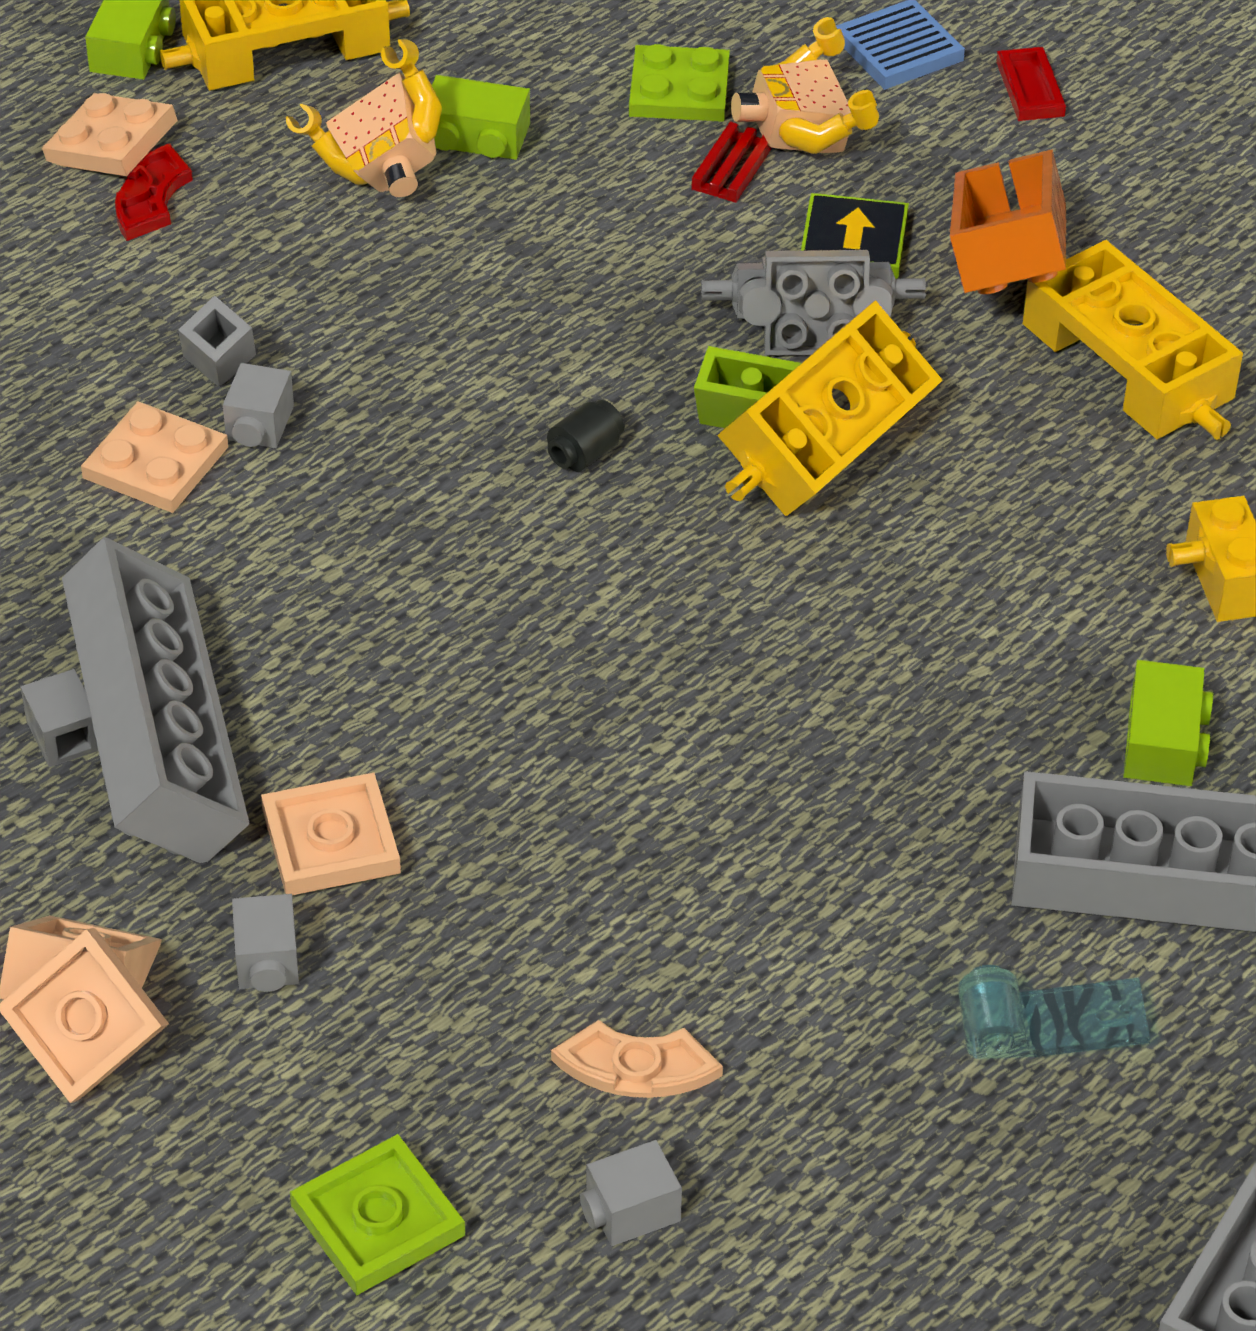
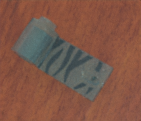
M982 965L973 969L959 982L958 993L966 1049L976 1059L1040 1057L1150 1043L1139 978L1020 992L1018 980L1012 972L996 965Z

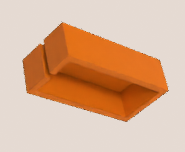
M1053 149L1009 160V167L1020 206L1019 210L1011 211L999 162L955 173L950 239L964 293L977 290L979 294H992L1005 289L1010 282L1027 278L1032 283L1043 282L1056 277L1058 271L1066 270V202Z

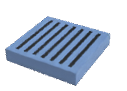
M907 0L836 25L837 29L842 30L845 39L844 49L884 90L964 61L965 48L916 0Z

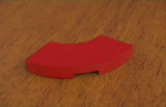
M170 143L148 153L127 175V179L120 191L116 192L115 209L117 222L126 241L171 225L170 213L167 209L168 200L178 188L193 181L192 170Z

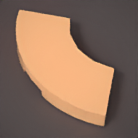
M597 1020L551 1050V1060L573 1078L601 1091L622 1096L652 1098L677 1095L703 1087L723 1076V1066L685 1028L661 1037L644 1038L616 1032L600 1020Z

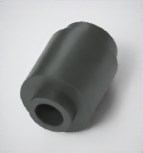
M600 399L596 402L584 403L549 429L547 433L549 456L556 465L563 469L571 468L575 472L583 471L618 444L620 435L623 434L625 429L621 414L606 400Z

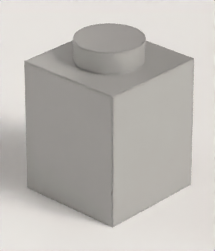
M216 296L212 297L178 329L183 357L219 387L237 373L240 363L247 364L256 355L252 327Z
M240 363L223 403L225 434L229 441H235L247 447L259 445L277 448L294 407L291 371Z
M75 669L20 686L26 722L48 767L98 751L87 695Z
M292 894L232 899L235 957L239 989L254 988L258 991L271 992L282 988L284 985L299 984Z
M653 1140L586 1164V1191L580 1193V1203L589 1226L592 1229L602 1227L610 1245L614 1246L680 1222L682 1187L657 1140Z

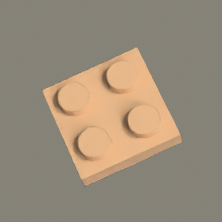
M93 93L71 118L58 129L42 147L46 161L60 166L127 176L178 120L172 104L151 102L147 99L111 96L107 93Z
M137 401L81 465L82 478L173 513L227 450L228 437L224 433Z
M374 772L261 795L262 809L285 894L297 895L401 873L400 856Z
M96 928L86 929L0 1003L1 1014L70 1103L84 1097L169 1025L168 1021Z

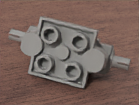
M868 250L765 251L762 263H738L732 274V280L701 279L702 302L732 300L737 318H744L752 325L764 326L765 355H812L814 351L875 300L890 317L895 299H925L926 296L925 277L895 279L890 263L870 262Z

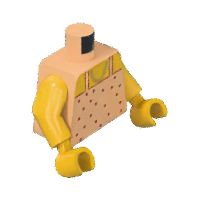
M825 17L820 19L813 27V33L816 38L813 44L809 47L806 44L802 45L788 58L776 65L763 66L758 70L753 91L750 93H735L732 97L731 112L734 121L756 122L762 136H765L768 145L772 148L798 150L810 154L843 152L848 136L852 134L853 127L857 126L861 130H868L875 127L878 123L879 113L873 93L870 90H862L854 93L847 101L828 60H818V57L822 54L826 56L840 54L845 46L842 30L837 29L833 18Z
M398 39L399 46L403 50L401 61L397 58L395 50L390 46H384L381 49V58L386 66L401 69L403 74L397 73L327 121L326 124L329 130L326 133L321 128L322 118L319 111L314 107L300 104V106L309 116L308 124L301 128L299 123L291 116H286V124L291 131L310 136L315 142L311 147L334 173L358 186L370 184L379 192L389 191L395 197H405L412 194L418 187L415 172L432 162L436 156L434 137L437 134L442 106L424 70L418 71L415 66L419 57L418 47L410 40Z

